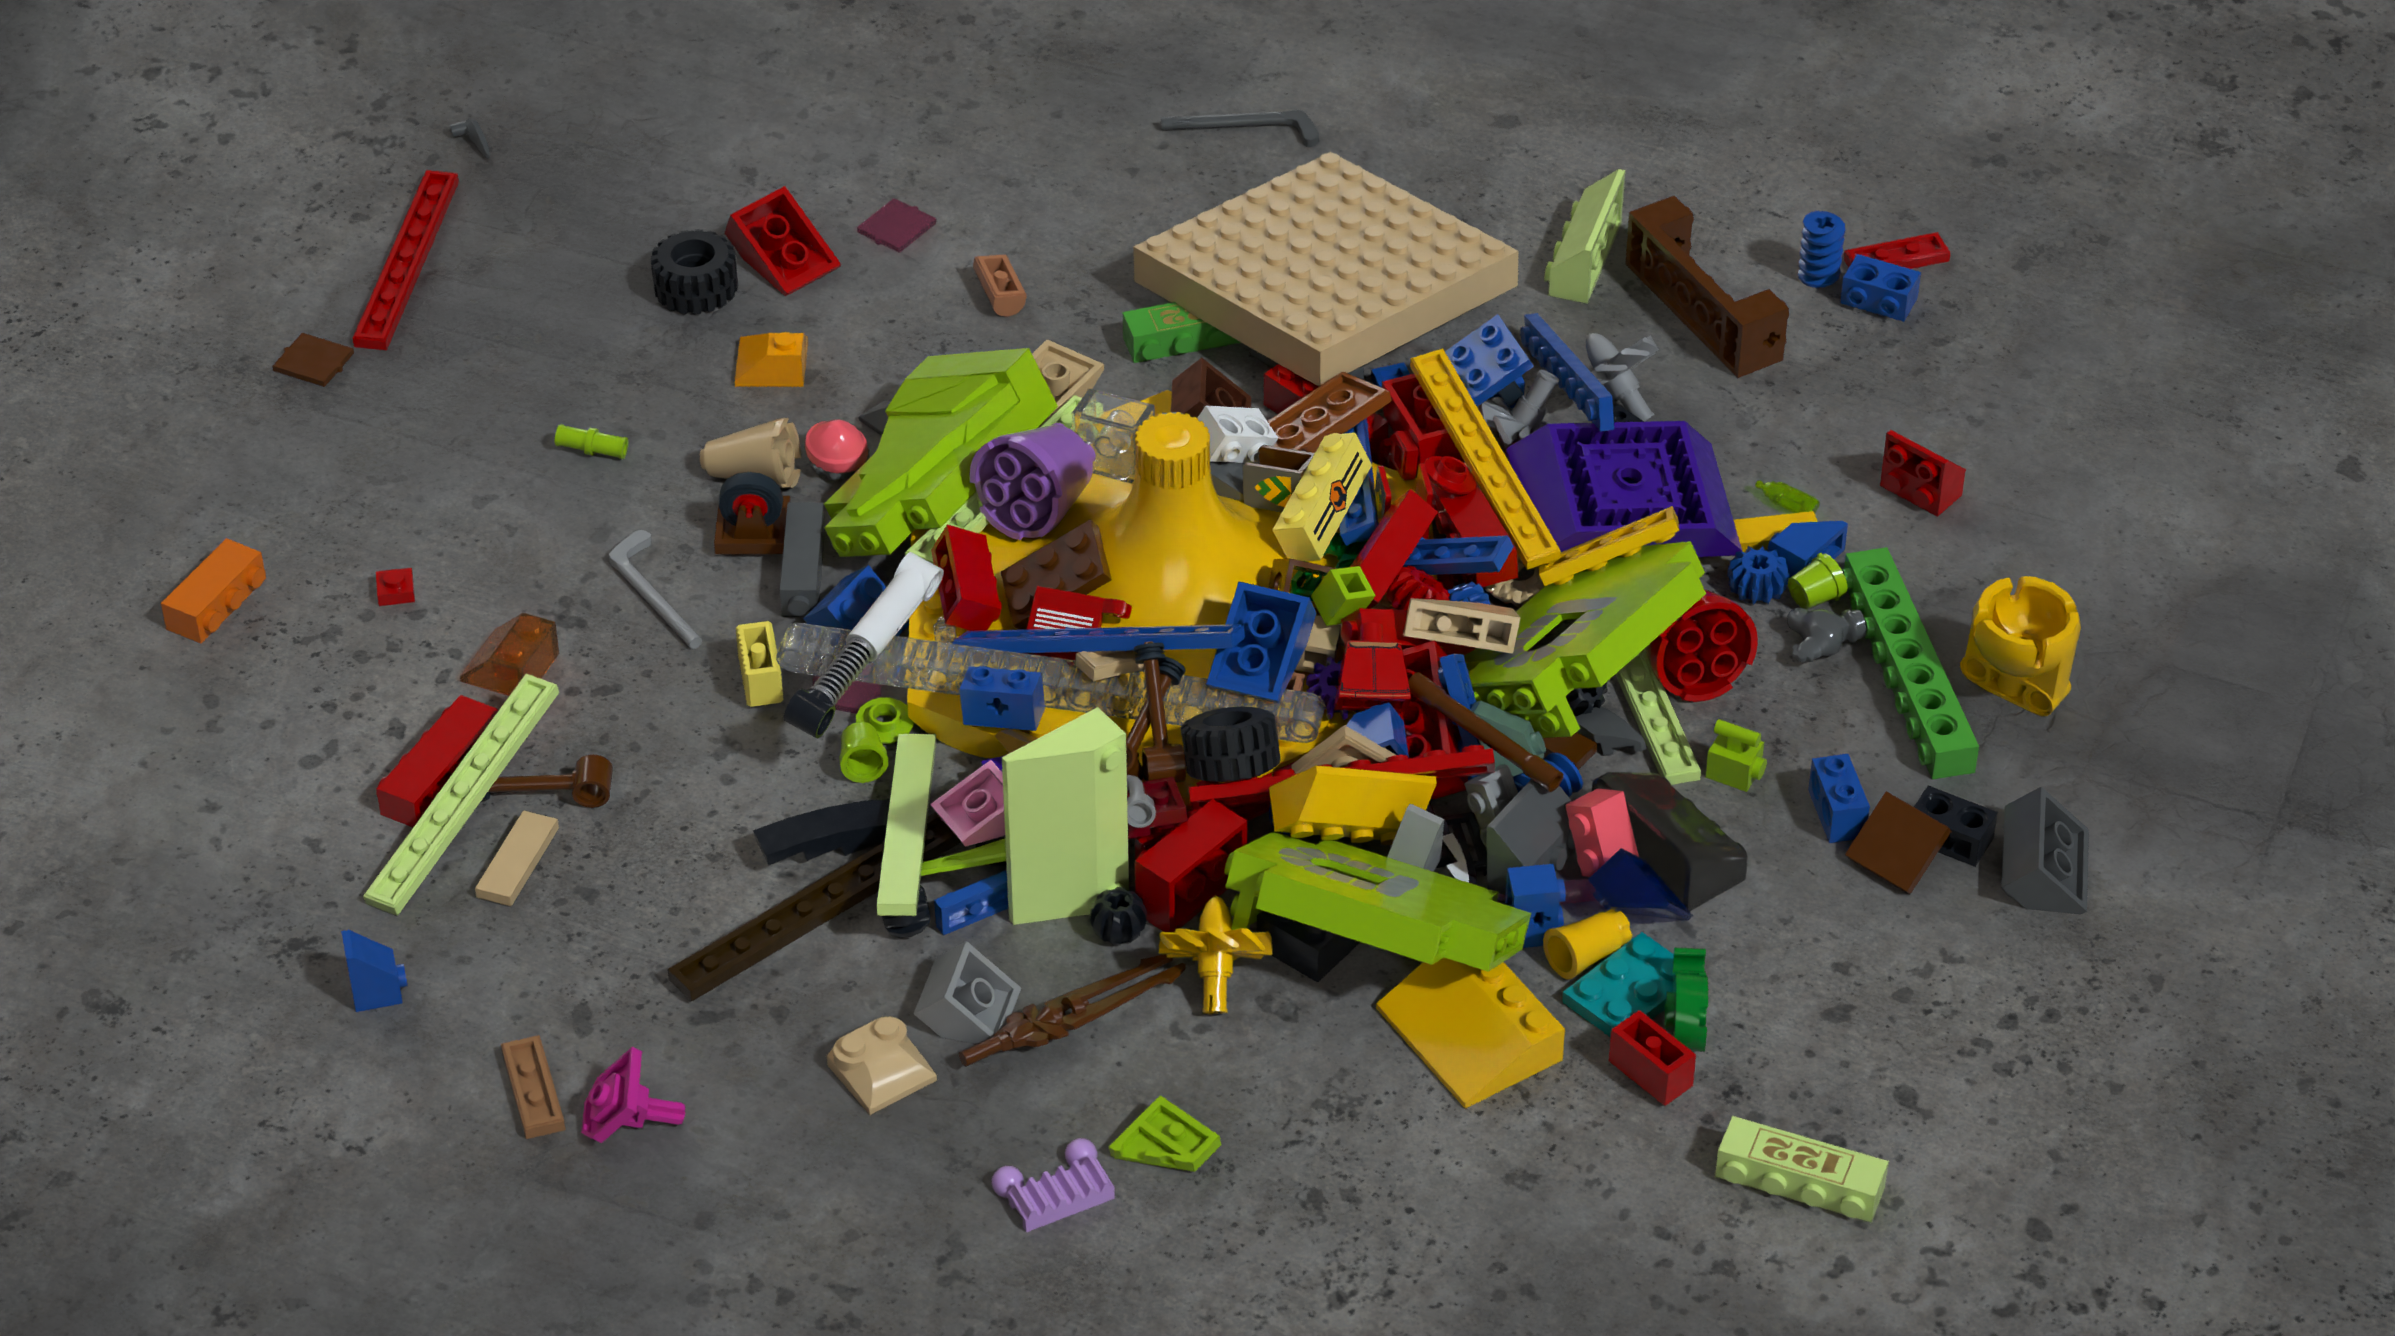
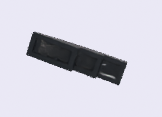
M890 799L859 801L799 814L753 830L754 836L768 865L801 852L807 861L837 848H841L844 856H847L885 840Z

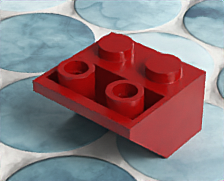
M1890 429L1886 433L1880 486L1938 517L1962 496L1966 469Z

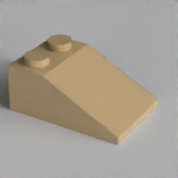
M1048 339L1036 349L1032 355L1058 405L1041 425L1074 395L1086 400L1104 371V364Z

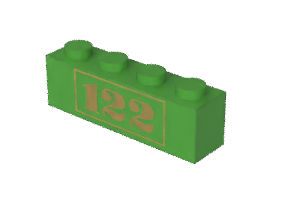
M1175 302L1122 312L1123 339L1134 363L1241 343L1192 315Z

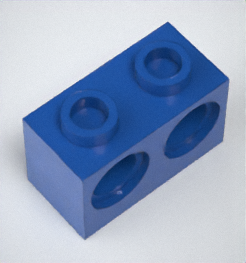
M1857 254L1843 277L1840 303L1904 322L1918 299L1921 272Z
M1849 754L1813 758L1808 791L1828 842L1835 843L1855 840L1868 820L1870 805Z

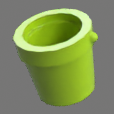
M1818 553L1811 563L1788 580V588L1793 599L1801 608L1810 609L1831 599L1838 601L1848 591L1847 581L1842 569L1826 553Z
M857 722L843 730L839 760L844 776L858 783L872 782L880 778L887 770L888 756L887 750L883 746L875 727L869 723Z

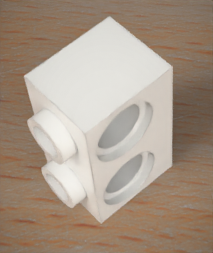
M1205 406L1198 416V421H1202L1204 427L1207 426L1208 433H1210V462H1249L1259 464V448L1262 445L1274 446L1278 440V436L1259 408Z

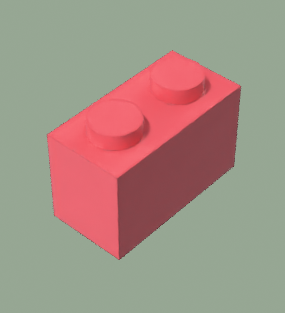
M1595 789L1565 805L1582 876L1609 879L1640 863L1624 791Z

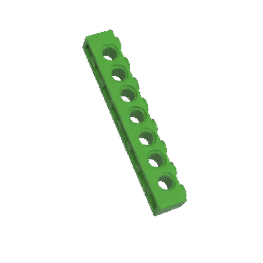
M1888 548L1846 553L1845 565L1842 571L1847 581L1852 611L1860 610L1863 614L1866 624L1865 639H1870L1873 658L1876 664H1881L1883 668L1886 687L1888 689L1892 688L1895 695L1897 712L1905 717L1907 734L1911 740H1915L1918 746V757L1921 765H1926L1932 780L1975 773L1979 745Z

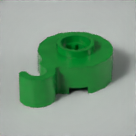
M1674 947L1673 992H1666L1665 1030L1671 1031V1035L1692 1052H1705L1707 1036L1706 1012L1708 1008V977L1705 972L1706 949Z

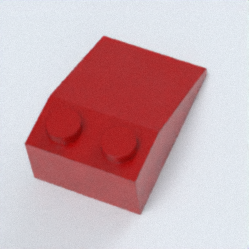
M786 186L732 213L729 217L724 234L742 259L785 297L841 266L837 257Z

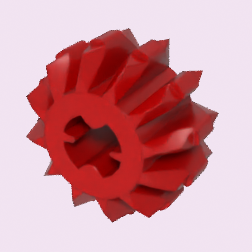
M1413 566L1402 567L1386 591V598L1392 603L1393 608L1398 610H1408L1410 598L1449 601L1450 595L1448 590L1443 587V584L1434 579L1433 575H1428L1423 569L1417 570Z

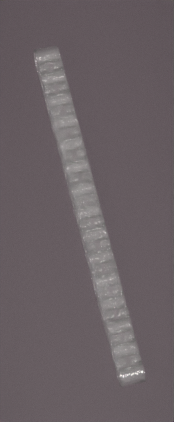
M804 623L790 624L786 628L776 660L787 671L821 676L846 645V638L852 630ZM895 636L875 661L866 664L862 672L855 678V681L960 695L959 689L969 666H985L1006 670L1021 669L1042 673L1045 707L1084 713L1098 707L1107 716L1135 720L1147 698L1144 670L1093 681L1075 665V660ZM1182 675L1178 685L1170 684L1163 698L1166 724L1181 726L1196 715L1220 708L1256 707L1274 713L1279 740L1308 743L1317 738L1325 710L1324 701L1313 693L1285 689L1279 703H1274L1210 688L1206 685L1207 678Z

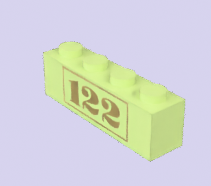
M1732 1116L1718 1149L1715 1177L1872 1223L1885 1189L1889 1161Z

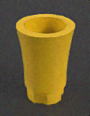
M1610 909L1569 925L1548 929L1543 937V948L1552 969L1562 978L1570 980L1590 965L1616 952L1628 943L1633 935L1626 915L1622 911Z

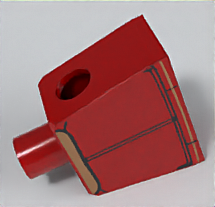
M1364 623L1360 626V641L1351 640L1346 644L1342 657L1334 709L1365 711L1372 706L1390 702L1396 712H1406L1411 700V693L1401 644L1383 641V626L1381 624Z

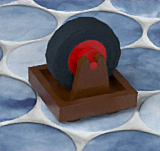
M744 472L728 478L721 486L714 540L715 554H783L788 502H791L790 496L782 495L780 486L772 478L761 473Z

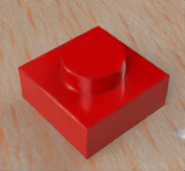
M412 567L376 571L379 606L415 602Z

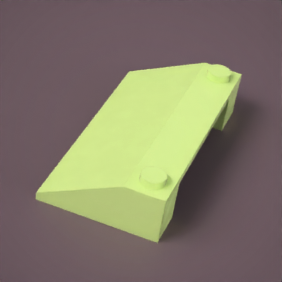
M1097 707L1002 757L1009 921L1013 925L1089 915L1092 903L1106 889L1113 890L1116 887H1123L1129 891L1126 733Z

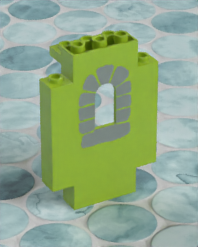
M1691 541L1641 546L1639 552L1632 556H1617L1608 560V563L1598 570L1581 571L1574 574V577L1564 584L1555 585L1552 583L1545 586L1516 611L1520 616V622L1513 654L1477 648L1464 656L1476 702H1486L1503 711L1530 721L1534 732L1538 731L1542 738L1572 737L1580 727L1565 696L1577 688L1602 687L1706 594L1699 579L1705 574V571ZM1577 619L1548 645L1537 650L1528 651L1561 621Z
M1273 831L1234 850L1229 855L1225 865V874L1228 875L1226 888L1240 892V894L1234 897L1230 909V915L1234 917L1231 927L1233 930L1240 928L1249 929V926L1257 921V915L1263 910L1431 965L1442 958H1447L1489 972L1523 949L1531 917L1530 912L1498 903L1499 892L1335 840H1324L1315 845Z

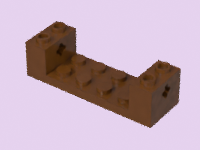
M1673 195L1629 212L1625 265L1737 378L1783 361L1787 319L1789 317V308L1786 303L1780 300L1770 289L1734 302L1731 295L1726 294L1715 283L1714 279L1707 275L1696 264L1695 260L1689 256L1691 250V230L1694 222L1693 213L1689 207L1685 206Z

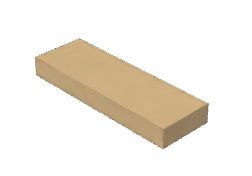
M523 810L475 887L476 898L512 906L558 831V819Z

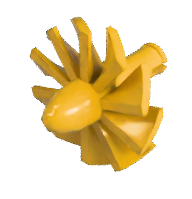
M1217 896L1211 898L1206 903L1200 916L1199 931L1179 928L1175 929V933L1160 932L1159 954H1167V958L1193 957V961H1198V974L1203 979L1202 1013L1205 1014L1228 1013L1227 979H1230L1233 974V961L1239 957L1258 960L1262 959L1264 955L1272 956V936L1270 933L1251 932L1246 928L1231 929L1232 918L1228 907L1223 899Z

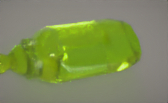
M1761 480L1755 483L1756 488L1762 489L1765 496L1773 504L1793 513L1810 511L1816 513L1819 508L1820 501L1816 497L1786 483L1774 481L1763 483Z

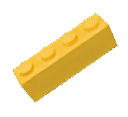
M1314 766L1269 787L1274 831L1290 833L1292 838L1321 835L1322 840L1328 841L1349 837L1353 843L1380 840L1382 845H1392L1409 804L1411 803L1423 810L1427 809L1437 784L1436 776Z

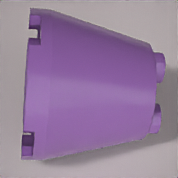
M1057 422L1050 426L994 438L976 452L970 467V482L975 483L977 494L983 505L979 508L981 513L986 516V519L992 526L1011 538L1020 540L1023 537H1043L1058 526L1089 483L1093 473V462L1096 457L1095 451L1078 434Z

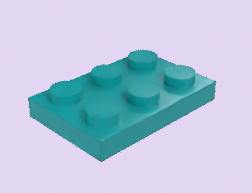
M1641 932L1563 991L1562 1003L1609 1037H1611V1029L1638 1010L1653 1019L1665 1010L1666 992H1673V953Z

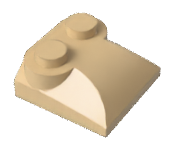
M895 1017L878 1018L842 1036L836 1041L833 1049L827 1055L828 1067L869 1115L937 1081L936 1073L907 1037L905 1024Z

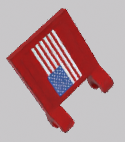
M1037 586L1027 630L1101 628L1104 614L1129 619L1132 606L1119 599L1102 598ZM1078 652L1021 653L1020 655L1022 659L1079 669L1075 665L1076 653Z

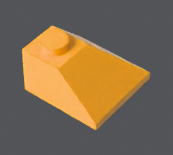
M788 332L740 337L735 387H804L808 337L804 333Z

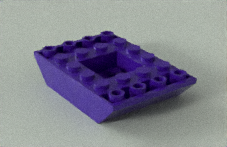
M1686 421L1614 422V430L1602 432L1593 423L1546 424L1506 449L1505 454L1510 465L1561 552L1673 506L1678 517L1680 531L1675 532V535L1668 541L1663 543L1651 542L1646 545L1691 541L1698 557L1735 556L1736 552H1742L1712 444ZM1630 477L1636 484L1627 483L1622 478Z

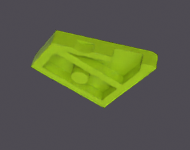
M1160 1095L1109 1146L1111 1156L1115 1159L1195 1172L1222 1144L1218 1134Z

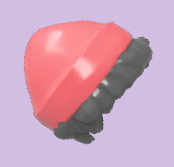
M837 419L819 422L807 432L805 450L810 465L818 475H826L829 481L849 479L869 459V448L865 436L847 421Z

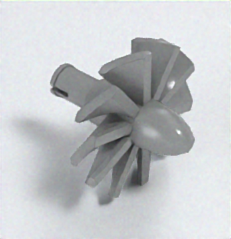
M1589 333L1586 337V350L1594 368V371L1591 373L1609 391L1613 400H1616V402L1621 401L1627 411L1644 422L1653 417L1655 414L1638 391L1640 383L1632 372L1633 369L1638 367V364L1652 357L1660 350L1654 343L1651 335L1647 338H1642L1631 347L1619 352L1614 344L1601 334Z
M1540 369L1527 395H1522L1514 408H1510L1498 396L1489 398L1477 407L1489 429L1499 432L1500 435L1497 442L1503 453H1506V449L1546 424H1551L1542 420L1547 413L1545 404L1555 385L1559 382V379L1552 373Z

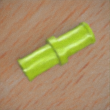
M560 424L555 434V446L583 450L586 455L590 456L598 453L623 459L628 450V437L599 433L597 428L590 427L588 430Z

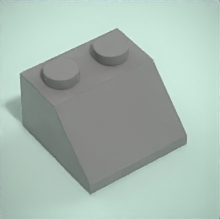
M965 941L935 958L914 1015L941 1038L979 1044L992 1038L996 1032L1006 1025L1007 1017L1013 1012L1021 987L970 943Z

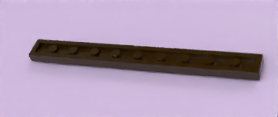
M936 812L928 816L923 862L930 861L961 843ZM884 843L668 969L669 981L692 1002L875 894L879 890Z

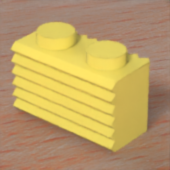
M764 621L738 625L736 627L738 658L747 705L754 707L781 703L784 700L782 677L772 623Z

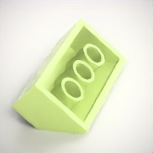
M1618 169L1585 188L1580 201H1574L1571 210V221H1566L1563 227L1562 242L1557 241L1555 245L1554 261H1549L1546 266L1544 280L1549 282L1548 296L1588 304L1622 222L1625 170Z

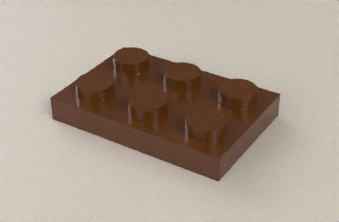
M1091 519L1001 571L1012 624L1017 630H1027L1037 586L1087 595L1112 580L1099 527Z

